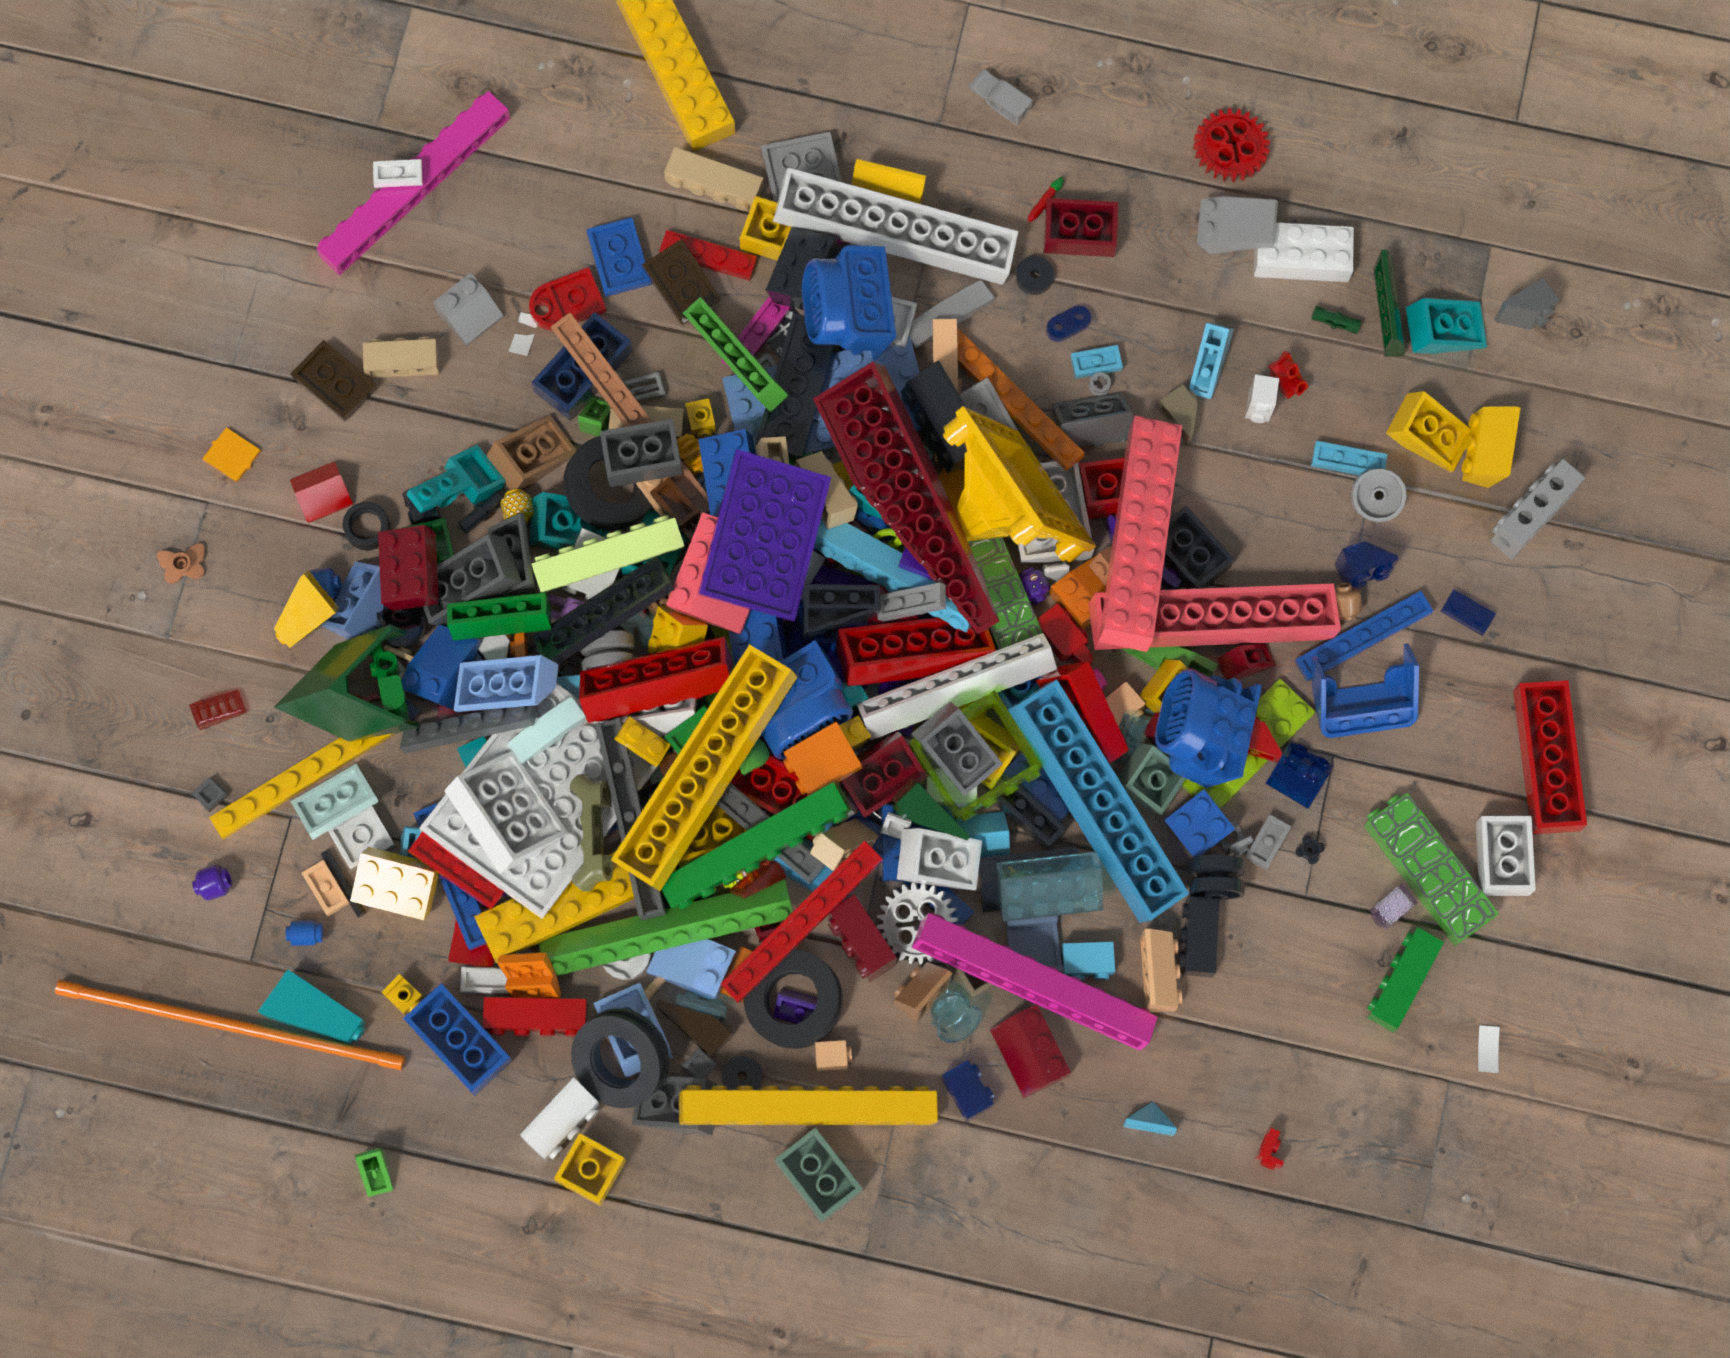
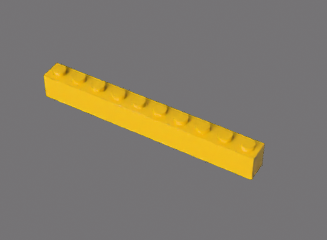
M687 1086L686 1090H682L679 1093V1125H933L938 1122L937 1091H929V1087H914V1091H904V1087L900 1086L889 1087V1091H879V1087L876 1086L864 1087V1091H854L852 1086L838 1087L839 1091H829L827 1086L813 1087V1091H803L802 1086L788 1087V1091H778L777 1086H765L763 1090H753L752 1086H739L737 1090H727V1086L711 1087L712 1090H701V1086Z

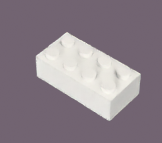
M1276 223L1274 246L1254 248V277L1349 282L1353 272L1354 227Z

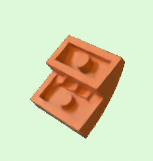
M546 953L499 956L497 964L507 978L505 988L512 998H561L558 979Z

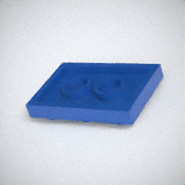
M632 217L586 229L605 297L651 285V280L641 267L645 260Z

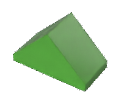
M591 397L578 417L581 432L600 436V431L607 429L611 407L605 400Z
M381 1148L355 1154L368 1197L393 1191L386 1155Z

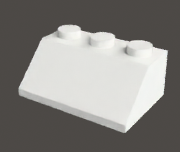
M573 1077L520 1136L546 1162L550 1158L554 1160L563 1151L561 1146L567 1139L572 1141L580 1133L581 1129L579 1126L585 1120L589 1122L599 1112L597 1109L599 1103Z

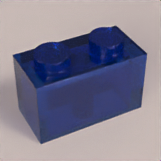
M969 1060L941 1076V1080L966 1122L993 1108L994 1103L992 1101L995 1099L989 1086L984 1087L979 1078L982 1077L979 1068L976 1064L971 1065Z

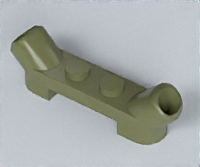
M579 774L571 781L570 790L582 801L580 823L583 827V838L581 840L583 864L572 876V882L580 890L589 892L593 890L598 882L610 881L613 876L612 857L604 855L602 808L612 807L611 792L606 780L594 782L587 774Z

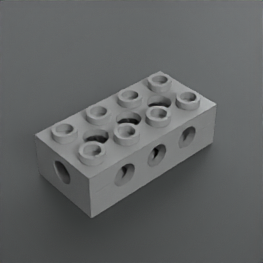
M1564 459L1557 465L1553 462L1544 472V475L1537 479L1528 489L1529 491L1525 496H1522L1514 504L1510 512L1506 513L1499 520L1496 527L1492 530L1495 535L1490 541L1513 560L1575 493L1585 477Z

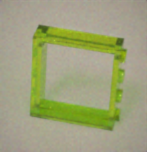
M995 690L965 707L961 712L970 721L993 707L1030 767L960 810L924 755L922 746L915 738L909 741L910 749L956 822L961 819L963 822L971 819L976 815L975 810L982 806L985 809L989 808L998 801L996 799L1003 793L1008 796L1019 789L1018 784L1025 780L1029 783L1041 775L1039 772L1042 770L1043 765Z

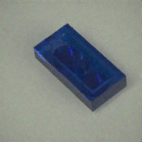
M1454 589L1440 611L1481 636L1485 634L1496 613Z

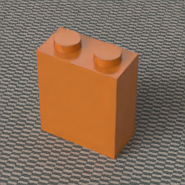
M837 722L784 752L787 758L783 762L790 773L795 771L799 778L795 783L802 795L807 793L809 796L832 782L838 783L863 768Z

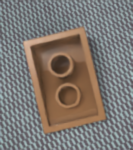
M548 415L495 441L486 456L506 480L505 483L510 490H524L570 460L577 450L551 415Z
M928 962L923 967L918 965L911 973L910 977L912 980L908 985L902 984L893 994L896 997L893 1004L916 1024L949 987L952 973L949 970Z

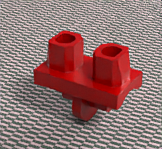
M1284 351L1277 361L1268 366L1270 377L1279 378L1278 386L1285 398L1290 399L1294 394L1300 396L1308 389L1307 382L1303 380L1299 372L1300 369L1297 363L1293 361L1289 352Z

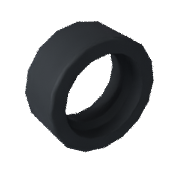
M360 502L347 510L343 517L342 527L347 540L353 547L359 550L371 551L379 548L378 534L367 540L358 538L352 529L354 520L359 515L372 513L380 519L381 529L379 532L391 530V525L387 513L381 506L373 502Z

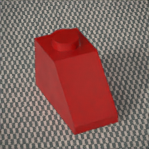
M1255 716L1248 754L1278 763L1282 752L1266 723L1259 721L1260 718Z

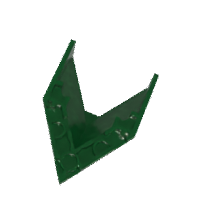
M388 625L335 644L274 708L349 742L420 728L418 722L402 718L351 695L348 689L347 677L383 640L405 636L406 630Z

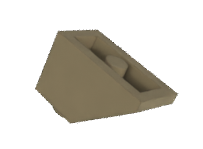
M1182 384L1160 400L1158 410L1169 423L1182 425L1181 439L1188 445L1194 433L1198 403L1194 392L1191 389L1187 390Z

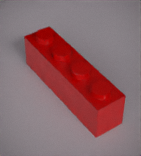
M484 997L483 1029L489 1032L491 1036H504V1032H514L515 1036H530V1032H540V1036L554 1037L555 1033H565L566 1037H575L578 1030L587 1023L588 1002L586 999Z

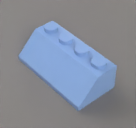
M542 655L460 663L454 711L462 712L538 705L556 688L558 664Z

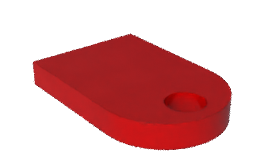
M589 267L539 286L532 293L529 300V310L533 321L546 330H552L551 326L569 313L579 323L589 319L594 312L598 315L607 312ZM539 306H546L549 309L548 313L543 316L536 314L535 311Z

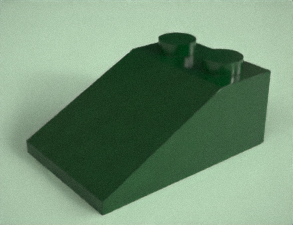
M913 777L891 797L895 802L892 807L904 820L909 817L914 823L964 840L970 838L960 825Z

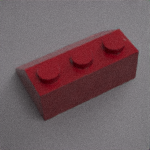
M1037 1004L1013 1015L990 1029L1023 1099L1070 1076L1071 1071Z

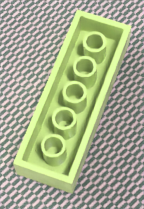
M666 515L654 519V524L647 527L645 523L629 528V533L622 534L621 530L607 534V540L598 542L597 538L582 543L583 547L574 550L573 546L560 549V555L550 557L549 553L535 557L536 562L532 563V568L540 593H545L683 548L684 544L676 519H669V516Z

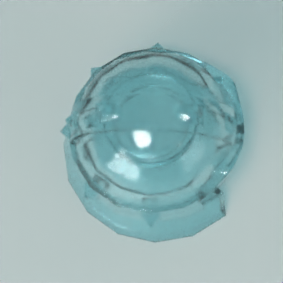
M948 990L946 993L938 996L932 1004L931 1025L935 1026L940 1040L946 1043H956L966 1039L975 1031L980 1023L981 1009L974 1004L970 1006L967 996L959 993L957 990Z

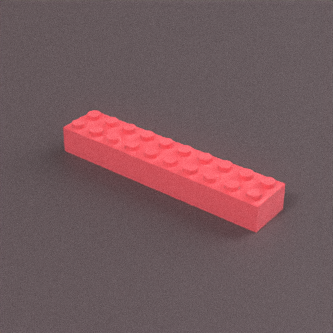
M1134 416L1129 428L1098 642L1147 652L1154 639L1182 425Z
M1334 583L1160 590L1154 639L1149 648L1331 640L1341 630ZM1105 592L1094 593L1089 602L1094 650L1128 649L1098 642Z

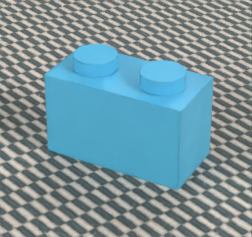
M1113 942L1063 943L1061 947L1062 966H1064L1063 974L1069 977H1077L1081 981L1084 980V977H1094L1096 981L1109 980V976L1114 975Z

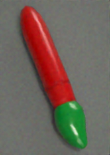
M1059 177L1050 184V188H1048L1029 213L1028 222L1036 220L1045 209L1047 198H1053L1055 193L1061 189L1064 182L1063 177Z

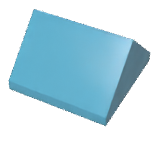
M1004 812L957 817V823L970 838L982 840L980 858L1010 855L1009 829Z

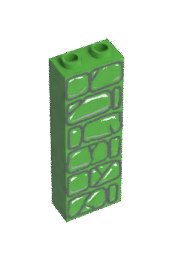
M1003 538L968 541L1000 620L999 623L988 628L996 649L995 651L1042 634V630Z
M1406 793L1400 797L1397 794L1386 802L1388 807L1381 811L1377 808L1367 816L1369 820L1364 827L1448 939L1456 946L1493 920L1499 913L1410 795Z

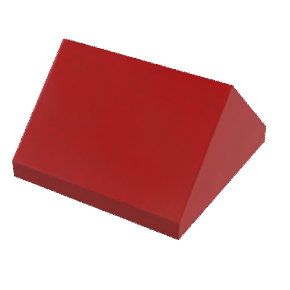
M335 461L290 479L294 493L308 523L353 505Z

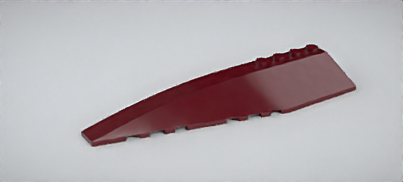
M873 361L813 398L855 487L864 494L870 505L879 512L884 522L893 529L895 535L908 551L927 570L932 580L946 585L947 598L956 605L957 610L977 634L999 623L1000 620L963 529L886 367Z

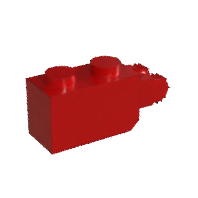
M1057 603L1037 618L1051 650L1060 661L1068 662L1072 659L1074 663L1088 661L1090 666L1092 665L1094 659L1087 648L1088 635L1081 626L1077 627L1073 623V617L1065 607L1061 608Z

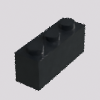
M1011 778L994 795L993 803L1044 850H1050L1065 834L1066 827Z
M1189 896L1187 903L1182 904L1181 916L1186 918L1185 928H1181L1180 943H1184V953L1179 955V967L1183 968V975L1213 977L1216 974L1220 902L1218 898Z

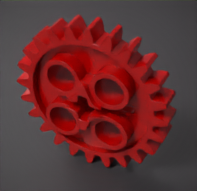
M1228 108L1227 114H1224L1219 109L1218 116L1210 113L1209 120L1204 118L1202 126L1198 125L1196 131L1198 134L1194 136L1195 143L1193 145V150H1197L1195 158H1202L1199 163L1200 167L1207 165L1206 174L1214 171V179L1220 174L1222 175L1223 182L1226 181L1227 176L1231 177L1233 183H1235L1236 176H1239L1244 181L1246 174L1252 178L1254 170L1260 172L1261 164L1265 165L1267 160L1265 156H1268L1270 152L1268 149L1270 140H1266L1268 132H1261L1264 127L1263 123L1256 125L1257 116L1249 119V111L1243 116L1241 115L1240 108H1238L1236 114L1232 113L1231 108ZM1235 129H1240V130H1242L1244 133H1243V134H1237L1234 130H1235ZM1217 135L1221 137V140H1214L1211 136ZM1242 150H1249L1252 154L1246 155L1242 153ZM1226 156L1229 158V161H1222L1219 157Z

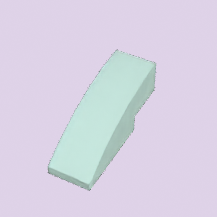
M571 696L537 719L534 726L524 729L507 745L513 750L519 761L524 764L561 740L566 733L584 723L586 716Z

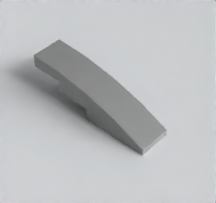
M982 280L955 293L914 319L909 333L913 347L917 348L933 340V319H957L958 324L970 318L975 311L991 304L995 297Z

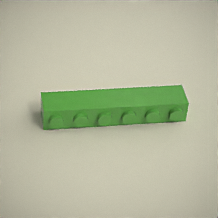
M701 297L683 312L686 318L745 386L770 412L788 396L727 324Z

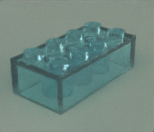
M1097 852L997 863L999 906L1003 922L1103 911L1102 868Z

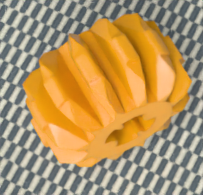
M691 434L679 437L677 443L680 459L693 476L701 474L703 472L698 439H695Z

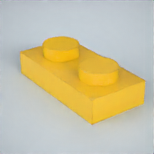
M630 716L625 720L614 738L655 767L660 764L671 745Z

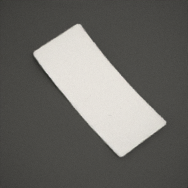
M520 313L518 322L534 328L537 327L530 314ZM514 334L509 352L527 356L534 334Z
M1479 1026V1072H1499V1027Z

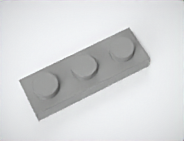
M939 582L880 595L878 620L884 622L946 609V585Z

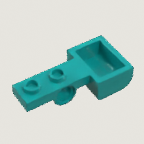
M475 445L450 457L444 467L447 472L409 489L407 496L420 513L437 505L441 508L446 507L462 493L467 496L473 505H476L490 497L493 492L498 493L503 488L506 480L481 448Z

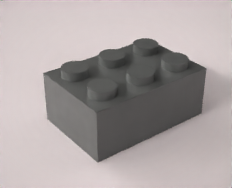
M673 419L600 431L610 487L683 475Z

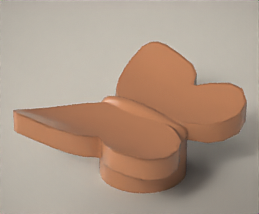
M201 543L191 546L184 553L179 552L175 554L170 551H159L157 553L161 567L166 569L165 581L169 584L179 582L186 575L192 579H200L205 574L204 568L200 565L205 556V547Z

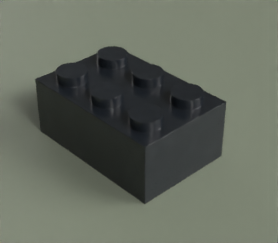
M791 227L766 287V291L773 303L804 310L802 280L806 265L814 258L835 259L842 250L835 237Z
M1185 505L1170 518L1164 564L1179 575L1181 583L1187 589L1207 588L1232 567L1235 558Z

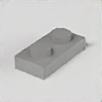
M1269 814L1245 859L1267 870L1291 826Z

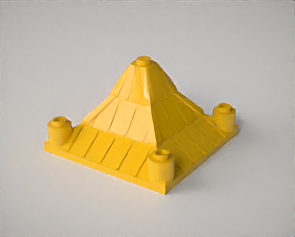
M964 406L956 412V417L944 426L945 433H943V436L951 446L955 444L959 447L965 442L967 449L965 453L964 490H962L956 509V516L967 541L995 539L1010 535L1017 545L1023 544L1026 546L1035 538L1048 539L1050 537L1058 540L1055 543L1056 549L1054 551L1063 562L1065 560L1072 562L1083 552H1090L1096 547V544L1019 431Z

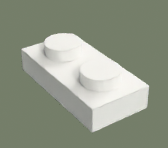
M421 159L373 162L374 187L423 185Z

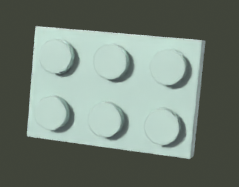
M357 764L291 801L312 840L379 802Z

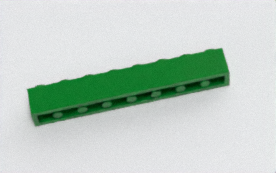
M832 782L671 873L662 887V891L671 908L684 910L694 904L693 900L697 897L702 896V898H705L715 893V887L723 883L726 886L735 882L738 879L737 875L743 871L750 873L760 867L759 862L765 859L771 861L782 855L781 850L789 846L792 849L804 842L802 838L812 834V836H816L826 830L825 825L833 821L834 824L845 820L848 818L847 813L852 811L839 784Z

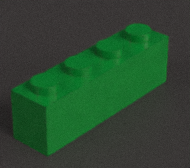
M546 593L447 604V626L453 641L551 630V607Z
M1418 927L1413 933L1407 932L1401 943L1405 946L1402 953H1396L1390 964L1393 967L1389 976L1384 975L1378 988L1382 989L1378 998L1373 996L1367 1007V1010L1370 1011L1367 1018L1393 1033L1402 1023L1444 944L1442 940Z

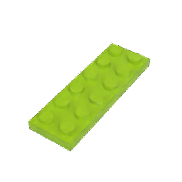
M1280 678L1259 699L1256 716L1260 718L1259 721L1266 723L1280 749L1315 714V711ZM1247 754L1242 778L1209 788L1185 779L1182 787L1192 797L1205 790L1221 809L1269 760Z

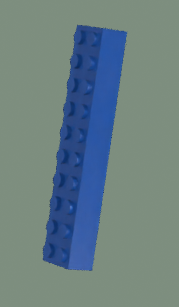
M746 429L698 439L710 515L718 517L735 450L738 449L756 455L753 436ZM751 610L741 635L729 631L734 667L749 645L778 662L789 657L783 619Z

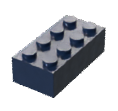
M594 312L581 326L614 371L633 352L632 341ZM565 346L531 382L534 393L570 421L598 391Z

